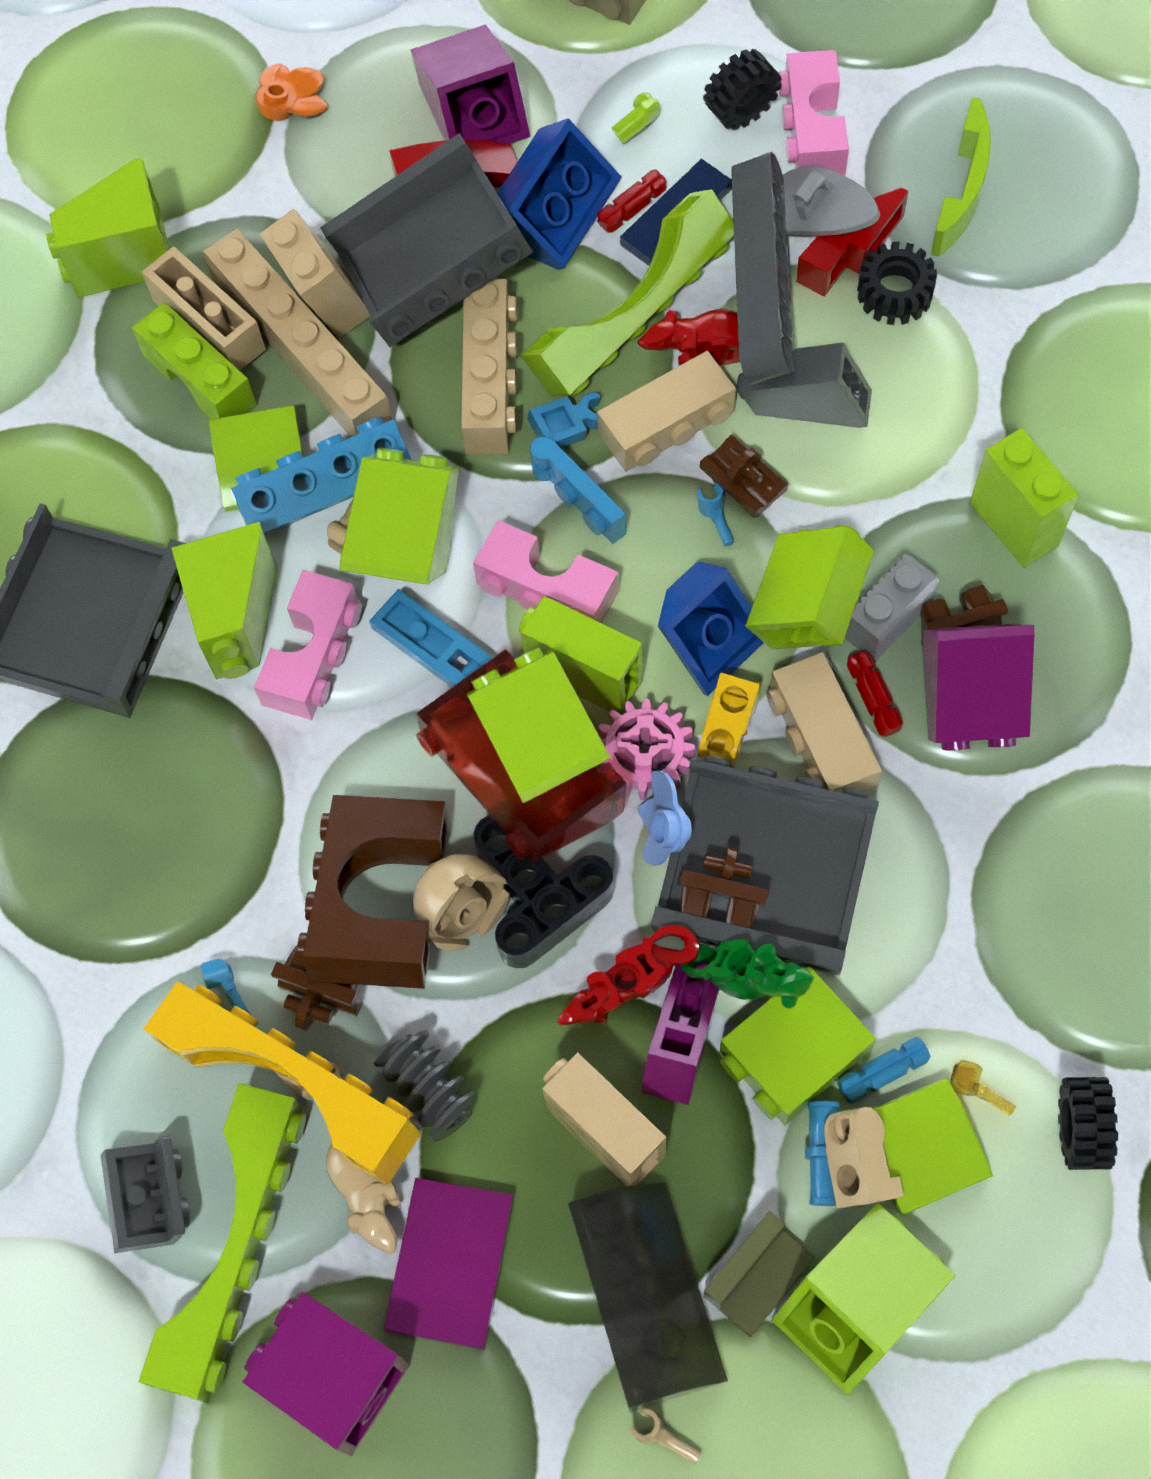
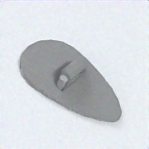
M805 165L783 174L788 235L825 236L850 233L870 227L880 217L879 208L871 194L852 179L834 170L821 166Z

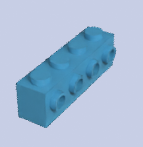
M381 417L374 418L357 426L360 434L343 440L341 434L334 435L317 443L319 451L303 457L301 451H297L277 460L279 468L262 474L260 468L236 477L238 485L231 488V493L245 525L260 521L264 535L353 498L362 457L376 454L377 448L404 451L403 458L412 460L395 420L383 423Z

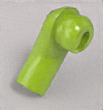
M640 93L633 102L635 109L611 127L622 144H625L659 116L660 103L650 93Z

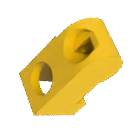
M720 672L699 745V758L703 759V756L719 757L731 763L730 767H735L744 736L747 735L760 699V684Z

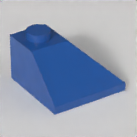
M697 562L666 590L658 628L702 693L708 696L716 689L720 672L731 675L764 642L745 627L752 607L728 569Z

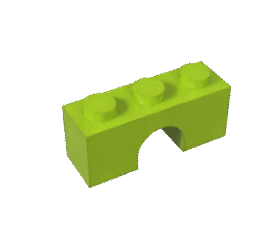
M165 302L132 327L143 356L170 381L178 376L192 393L197 406L211 419L249 413L257 406L248 378Z

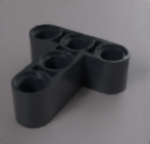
M489 815L481 819L476 825L473 834L478 857L493 866L506 879L508 884H504V889L518 906L498 923L495 930V941L499 955L508 966L518 969L532 965L607 906L612 900L614 894L613 872L610 864L602 857L596 855L584 856L557 876L515 825L506 817ZM493 836H503L508 839L507 844L500 849L493 850L485 846L486 841ZM522 870H532L538 874L537 878L529 884L523 885L513 880L514 876ZM592 875L598 876L605 881L602 887L597 890L590 891L580 886V882L584 878ZM553 904L563 905L568 909L565 916L558 920L546 918L543 912L548 906ZM516 933L526 934L531 938L528 945L522 949L514 950L505 944L507 939Z

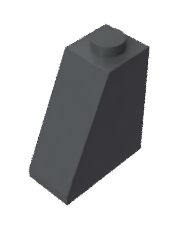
M844 343L794 349V373L754 386L747 382L743 372L738 376V393L747 402L755 415L857 428L868 426L872 389Z

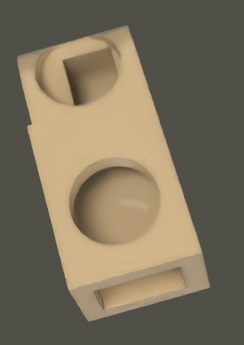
M860 1107L829 1115L824 1126L825 1150L837 1209L904 1197L900 1177L890 1178L883 1147L885 1137L884 1125L878 1113L871 1107Z

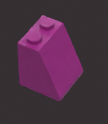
M486 24L410 49L420 88L444 141L452 139L459 133L464 140L495 141L507 144L530 137L514 61Z
M1014 623L923 629L928 740L941 743L942 750L951 751L970 749V741L988 740V747L1016 746V738L1030 737L1034 625Z
M302 1292L297 1300L290 1298L279 1311L274 1322L278 1329L268 1344L260 1343L249 1356L244 1366V1370L248 1374L242 1383L337 1451L352 1456L410 1365L395 1352Z

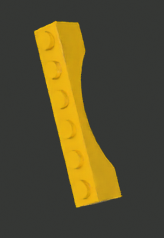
M179 981L175 983L143 1028L146 1033L162 1047L196 1068L217 1064H247L272 1070L294 1080L307 1090L315 1100L327 1124L333 1147L348 1162L388 1186L421 1135L410 1122V1118L413 1115L410 1110L389 1097L384 1104L370 1096L373 1089L351 1074H348L344 1080L332 1074L331 1071L334 1069V1066L315 1052L309 1051L306 1057L293 1050L296 1043L278 1030L271 1028L269 1033L266 1034L257 1029L258 1020L243 1009L234 1006L229 1012L219 1006L222 999L206 987L197 984L195 989L192 990Z

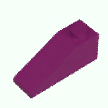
M700 963L697 965L696 969H702L706 967L707 964ZM680 965L675 966L648 1051L641 1093L689 1105L720 989L709 979L689 977L682 971Z

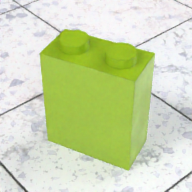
M1020 428L985 449L970 504L1020 565L1025 568L1060 545L1079 494L1026 431Z
M836 525L833 528L816 530L802 529L799 532L778 534L745 627L771 649L842 645L874 549L859 536L855 529L846 525Z
M546 596L542 597L536 609L530 607L524 614L519 626V632L522 637V652L525 654L537 647H540L543 654L550 650L553 651L577 696L609 712L614 710L623 715L625 712V702H631L643 681L642 643Z
M810 966L806 970L813 976V982L807 992L798 998L793 1008H785L782 1005L781 997L773 996L724 1037L720 1044V1053L723 1057L719 1061L725 1071L738 1083L744 1079L756 1093L752 1099L760 1111L770 1120L777 1117L784 1126L802 1112L809 1102L817 1099L839 1080L841 1076L868 1055L876 1042L873 1034Z

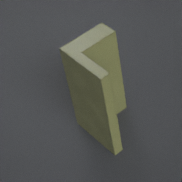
M771 1211L765 1215L704 1290L703 1295L706 1300L750 1338L815 1258V1256L784 1231L785 1223Z

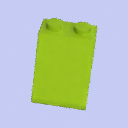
M142 157L133 159L49 214L53 232L46 233L50 253L53 259L58 258V266L63 282L72 283L78 298L145 282L141 271L169 250L161 209Z
M377 448L376 454L362 457L339 571L428 585L446 573L459 467L447 465V458L442 456L422 454L420 461L404 459V451Z
M260 521L172 547L197 642L215 679L238 678L245 675L250 669L259 667L277 574L276 564Z
M540 647L514 659L517 668L500 676L497 669H494L471 681L475 689L466 693L523 803L610 759L603 742L555 653L550 650L543 654Z
M878 1202L805 1277L771 1321L848 1395L956 1275L944 1265L942 1259L935 1252L928 1250L911 1234L897 1216L889 1213Z

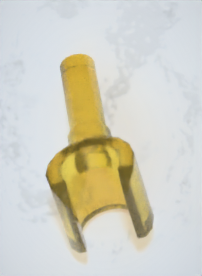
M965 1060L954 1065L950 1083L956 1093L966 1096H977L1008 1116L1013 1113L1016 1108L1014 1104L989 1089V1087L979 1083L983 1070L981 1066Z

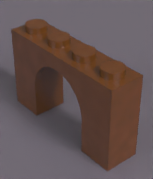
M333 795L330 813H323L321 817L320 838L321 841H324L323 851L315 852L313 859V879L317 880L315 892H308L305 901V919L309 921L307 933L301 932L299 934L297 943L298 962H304L308 981L425 989L431 949L427 921L368 917L351 909L344 902L343 896L350 883L362 872L372 867L384 864L429 866L443 859L448 832L445 801Z

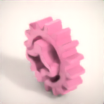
M644 699L642 709L636 710L630 701L625 702L626 713L623 715L611 710L609 712L611 726L600 724L598 727L599 737L602 738L601 741L610 756V759L597 765L598 771L608 770L606 784L612 786L619 781L621 782V795L626 797L632 788L638 789L640 800H645L647 791L652 789V772L657 771L662 766H666L661 771H664L671 777L676 789H678L681 781L678 773L689 775L690 761L688 759L695 757V745L688 743L692 740V728H680L683 724V715L679 712L669 717L667 715L668 704L664 702L657 710L651 709L649 699ZM657 727L663 729L668 734H663ZM641 745L650 746L649 753H639ZM620 764H626L633 772L628 771Z

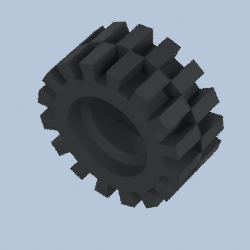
M747 49L742 50L740 57L736 54L730 56V63L726 65L723 62L718 66L721 71L718 74L713 73L709 78L712 83L706 84L704 88L706 92L703 95L705 105L727 129L738 130L740 125L743 128L747 127L752 118L754 121H757L761 117L759 113L762 110L767 112L771 107L768 103L777 99L778 94L776 91L781 90L782 84L779 82L782 80L781 75L756 49H751L750 52Z
M899 241L892 242L890 250L887 249L884 243L878 246L877 254L873 250L867 254L866 260H863L861 264L857 288L859 304L864 302L863 310L866 314L874 310L873 319L880 322L882 316L888 317L887 324L894 325L895 318H900L901 325L909 323L910 315L916 321L921 318L922 311L927 312L934 295L937 269H933L934 261L931 257L925 260L926 251L922 248L917 253H914V244L907 243L905 249H899ZM892 275L902 276L908 279L913 284V287L906 291H892L881 284V279Z
M1105 1077L1063 1078L1061 1081L1062 1086L1059 1089L1061 1098H1058V1107L1060 1109L1058 1124L1061 1127L1059 1137L1060 1141H1062L1061 1151L1062 1155L1065 1156V1165L1068 1166L1069 1170L1112 1169V1166L1115 1165V1156H1117L1118 1151L1116 1141H1118V1131L1116 1130L1118 1117L1114 1111L1116 1101L1115 1097H1112L1113 1088L1109 1084V1079Z

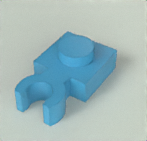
M598 392L588 393L582 397L579 404L574 406L569 397L566 396L529 409L527 419L537 437H548L562 448L584 440L587 432L586 427L598 429L597 413H593L589 409L598 406L600 395Z

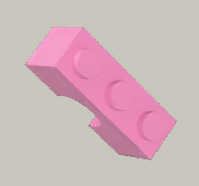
M836 50L787 53L785 71H779L782 78L779 81L782 84L779 96L787 97V104L782 105L783 129L791 130V137L786 138L787 162H794L795 168L805 165L821 166L845 176L849 153L845 117H826L816 113L823 110L837 109L840 79Z
M497 520L473 562L476 582L484 591L497 597L502 595L518 601L526 610L530 607L536 609L542 597L546 596L600 623L603 622L619 592L617 571L577 555L573 564L565 573L553 577L541 575L534 570L540 558L538 537Z
M302 570L287 610L294 628L312 633V640L306 647L296 652H284L270 648L255 683L254 690L262 706L313 720L317 707H323L328 699L330 692L329 677L333 667L338 668L344 659L346 652V642L344 640L349 628L357 626L361 616L362 604L358 601L353 583Z

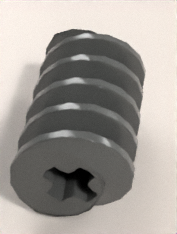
M423 1030L414 1035H406L392 1043L377 1057L374 1065L376 1067H384L382 1075L387 1082H396L394 1090L399 1097L409 1096L406 1102L407 1108L411 1112H420L418 1122L422 1127L429 1128L433 1126L430 1137L433 1142H436L457 1131L471 1117L472 1111L469 1106L477 1094L474 1090L462 1095L457 1093L465 1081L464 1077L460 1075L450 1080L446 1079L445 1076L452 1068L453 1063L447 1060L435 1065L433 1061L440 1053L441 1048L435 1045L424 1050L422 1045L429 1037V1033L427 1030Z

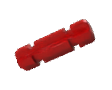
M655 169L649 171L641 178L642 183L640 181L635 182L613 200V206L608 204L597 213V222L600 227L607 233H612L623 225L622 219L628 221L651 202L650 197L655 199L666 190L667 181L665 177Z
M866 650L855 653L848 658L847 668L852 678L857 679L858 683L855 685L870 716H875L873 723L879 735L887 737L899 732L902 729L903 720L898 710L892 707L894 701L880 672L874 669L876 664L871 654Z

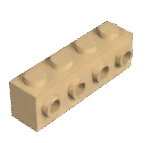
M492 279L464 298L461 430L466 455L509 454V433H516V407H509V395H516L517 393L516 369H509V358H517L516 332H510V322H517L516 296H508L507 279Z

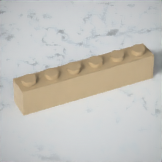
M235 229L203 251L213 281L257 321L261 336L350 437L360 434L357 426L377 417H381L383 423L392 420L387 395L238 229Z

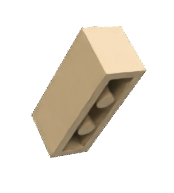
M174 246L141 271L152 300L158 306L165 302L239 371L266 350L257 321Z
M706 351L597 411L598 435L625 472L637 465L645 466L651 463L659 453L669 447L687 443L701 429L710 424L718 425L724 422L735 411L736 388L710 353Z
M818 653L772 671L770 690L766 691L768 703L775 716H783L788 727L785 730L788 745L795 756L801 754L808 768L804 770L805 777L822 782L824 784L823 789L840 793L844 787L856 788L866 792L878 788L882 770L824 653Z

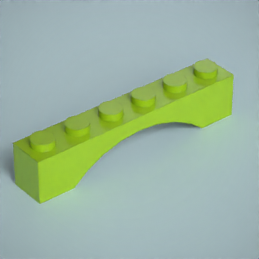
M713 190L689 193L662 219L659 241L651 264L640 283L626 300L608 314L589 323L548 328L520 355L549 395L574 396L584 390L590 382L588 377L595 370L610 364L618 356L617 349L625 341H630L639 336L646 329L645 322L653 314L665 310L673 303V294L681 287L694 282L702 274L700 268L708 260L719 257L729 248L728 241L734 236V223Z
M238 1083L223 1128L231 1151L236 1180L235 1211L229 1237L216 1268L199 1293L176 1316L155 1330L138 1381L139 1383L208 1403L211 1393L216 1394L219 1391L226 1372V1363L221 1360L227 1341L233 1342L236 1339L242 1323L243 1312L239 1311L238 1307L244 1290L250 1291L257 1277L259 1261L254 1260L260 1240L266 1241L273 1227L275 1212L271 1211L270 1208L276 1191L282 1192L288 1181L290 1163L286 1162L291 1144H297L304 1131L306 1115L301 1114L303 1108L296 1098Z

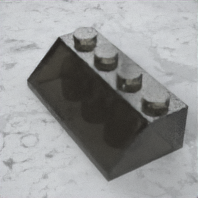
M666 1182L618 1187L569 1202L570 1214L629 1413L728 1382Z

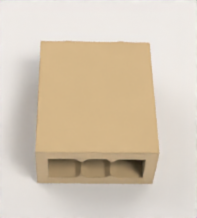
M292 209L260 233V236L298 294L339 339L371 316L357 289L334 255L295 209Z
M579 1053L569 1062L565 1058L560 1059L546 1073L543 1080L547 1084L542 1088L547 1110L614 1176L633 1192L666 1157V1136Z

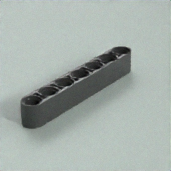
M772 151L733 165L731 168L739 357L744 376L751 386L795 372L784 180L779 162Z

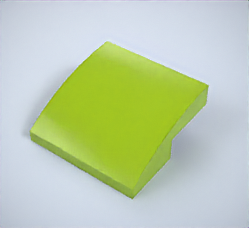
M294 405L209 420L216 471L225 512L238 510L231 493V488L238 485L236 477L260 468L262 474L279 468L277 460L297 451H301L304 457Z
M945 1077L872 1108L881 1117L884 1125L885 1137L883 1147L890 1178L900 1177L904 1197L892 1199L897 1212L901 1215H905L993 1176L975 1131L948 1078Z

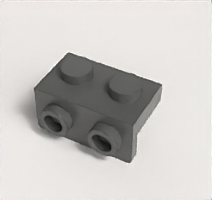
M170 1135L160 1136L153 1144L104 1150L100 1156L114 1253L174 1245L185 1234V1228L189 1226L190 1212L186 1198H180L177 1179H180L182 1175V1160L179 1150L172 1149Z

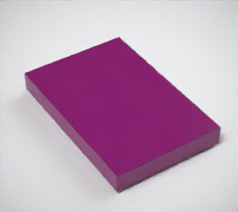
M415 1178L383 1329L385 1332L485 1350L514 1201L513 1195Z

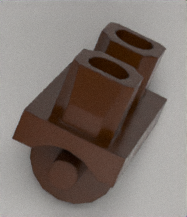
M733 435L726 438L716 451L705 456L700 461V469L714 483H717L734 498L753 518L761 515L787 491L788 484L760 460V453L753 448L747 449Z
M979 585L967 589L961 594L959 601L964 610L963 612L951 615L945 599L939 598L923 604L920 616L924 629L1002 624V616L1008 613V608L1003 599L994 601L985 586Z
M730 845L726 846L723 858L705 854L702 868L718 871V878L684 869L680 871L677 885L682 886L680 912L706 918L712 894L729 898L724 923L751 928L759 905L767 903L769 890L731 881L732 875L749 879L752 865L736 861L737 847Z
M297 945L286 963L276 962L271 973L273 978L278 979L277 986L279 988L303 996V999L289 994L283 1006L286 1009L297 1012L295 1026L307 1031L314 1019L326 1024L330 1023L333 1017V1010L320 1006V1003L354 1016H358L363 1005L358 995L361 985L308 981L304 962H298Z

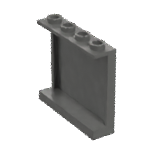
M460 133L320 227L325 238L338 253L371 315L368 318L369 322L389 347L533 253Z
M40 503L34 517L29 518L24 526L23 541L17 554L11 556L7 563L6 577L0 588V681L130 718L184 593L171 548L186 543L170 539L165 549L53 518L47 506Z
M703 756L702 761L691 759L690 775L682 804V809L691 821V836L680 852L670 853L658 907L655 906L651 922L653 932H656L661 927L680 925L689 929L700 943L716 947L722 942L739 939L747 940L754 951L762 945L771 944L776 949V955L784 963L794 962L800 967L807 968L810 966L813 970L840 976L879 801L871 800L870 793L856 788L844 787L841 793L823 789L824 784L812 778L796 777L795 782L776 778L777 773L763 767L750 766L748 772L730 768L731 763L719 757ZM727 845L737 847L736 861L752 865V872L749 879L732 875L731 881L769 890L767 903L759 905L751 928L724 923L729 898L715 894L711 896L706 918L680 912L682 886L677 885L680 871L685 869L718 878V871L702 868L705 854L723 858Z

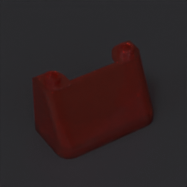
M505 649L417 712V722L420 731L416 734V737L428 755L433 757L437 754L507 834L505 841L514 855L520 860L527 857L532 862H537L604 827L624 812L627 783L612 766L601 773V765L599 764L525 803L522 802L466 694L475 689L471 681L494 669H497L500 676L517 668L514 657Z

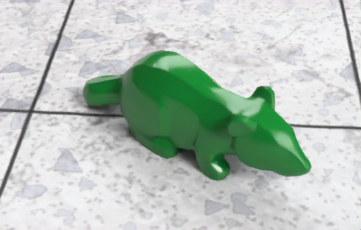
M741 939L720 943L717 947V952L711 947L701 944L697 959L690 964L680 965L682 971L689 977L709 979L718 989L731 997L750 1000L767 996H779L785 1008H793L798 998L804 995L810 988L814 979L809 971L801 968L794 962L785 964L776 955V949L773 945L765 944L754 951L747 940ZM700 963L707 964V966L702 969H696L697 965Z

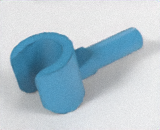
M714 483L715 498L706 499L699 488L697 491L699 512L706 517H711L724 546L732 545L734 540L723 514V489L717 483Z
M222 959L202 963L201 971L207 989L222 985L224 994L231 1006H237L249 1013L236 990L237 987L234 984L231 966Z

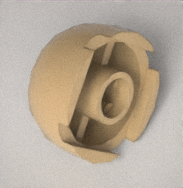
M468 854L447 856L430 864L419 878L412 899L414 917L416 921H427L430 941L437 948L445 951L461 950L469 946L464 939L472 936L475 932H478L483 937L502 917L509 902V893L504 889V884L508 883L493 866L476 856Z

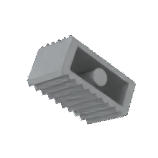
M902 554L901 560H896L895 566H890L889 572L884 573L882 579H878L877 585H872L871 591H866L865 597H860L859 603H856L844 639L859 651H868L873 660L877 661L920 616L922 605L933 601L939 582L938 577L909 554Z

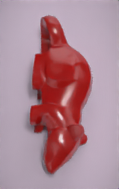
M720 308L710 310L694 318L678 319L677 312L669 310L663 320L652 325L638 340V345L645 350L666 351L668 349H675L682 352L678 357L679 366L706 351L710 353L719 366L739 363L737 313Z
M680 925L661 927L650 938L644 937L642 944L632 946L617 954L616 964L607 972L591 973L586 980L589 985L588 989H583L575 995L570 1004L559 1015L557 1023L559 1025L585 1024L593 1021L604 1023L607 1021L606 1013L618 1010L624 1003L651 995L668 980L674 965H687L697 959L700 951L697 937L689 929ZM667 936H676L684 941V948L676 950L661 947L654 943Z

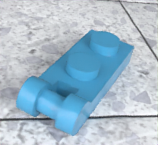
M548 437L536 438L530 446L532 470L535 478L541 481H551L559 498L567 506L575 505L583 514L586 525L594 534L598 536L603 534L612 544L626 535L625 512L552 439Z
M399 589L369 620L371 629L445 682L453 692L464 699L468 697L466 693L475 689L471 681L490 672L496 665L494 660L485 651ZM459 656L468 662L461 671L452 666Z

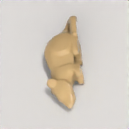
M331 1143L326 1156V1168L331 1182L346 1199L348 1208L352 1213L347 1217V1225L352 1233L359 1234L370 1245L388 1254H393L397 1246V1235L385 1216V1209L387 1203L394 1208L401 1204L392 1180L388 1186L348 1162Z

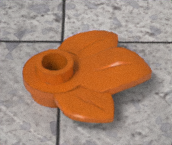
M273 64L267 67L260 75L259 83L261 88L256 92V104L264 117L271 120H283L288 118L291 113L302 117H309L320 114L328 109L326 102L316 95L324 83V75L320 71L309 67H299L290 71L283 64Z

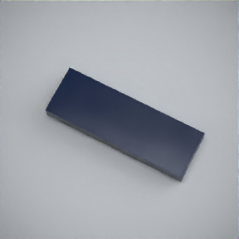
M701 158L620 236V245L649 266L659 241L662 219L689 193L712 189L719 201H721L732 190V179Z

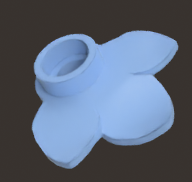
M664 771L652 772L651 783L654 797L638 807V813L649 833L643 850V859L653 866L663 864L670 853L680 852L690 839L692 830L689 817L678 805L674 782Z

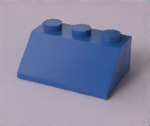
M567 118L539 128L497 194L533 251L527 257L561 270L568 263L597 217V213L602 209L621 179V176L573 122Z

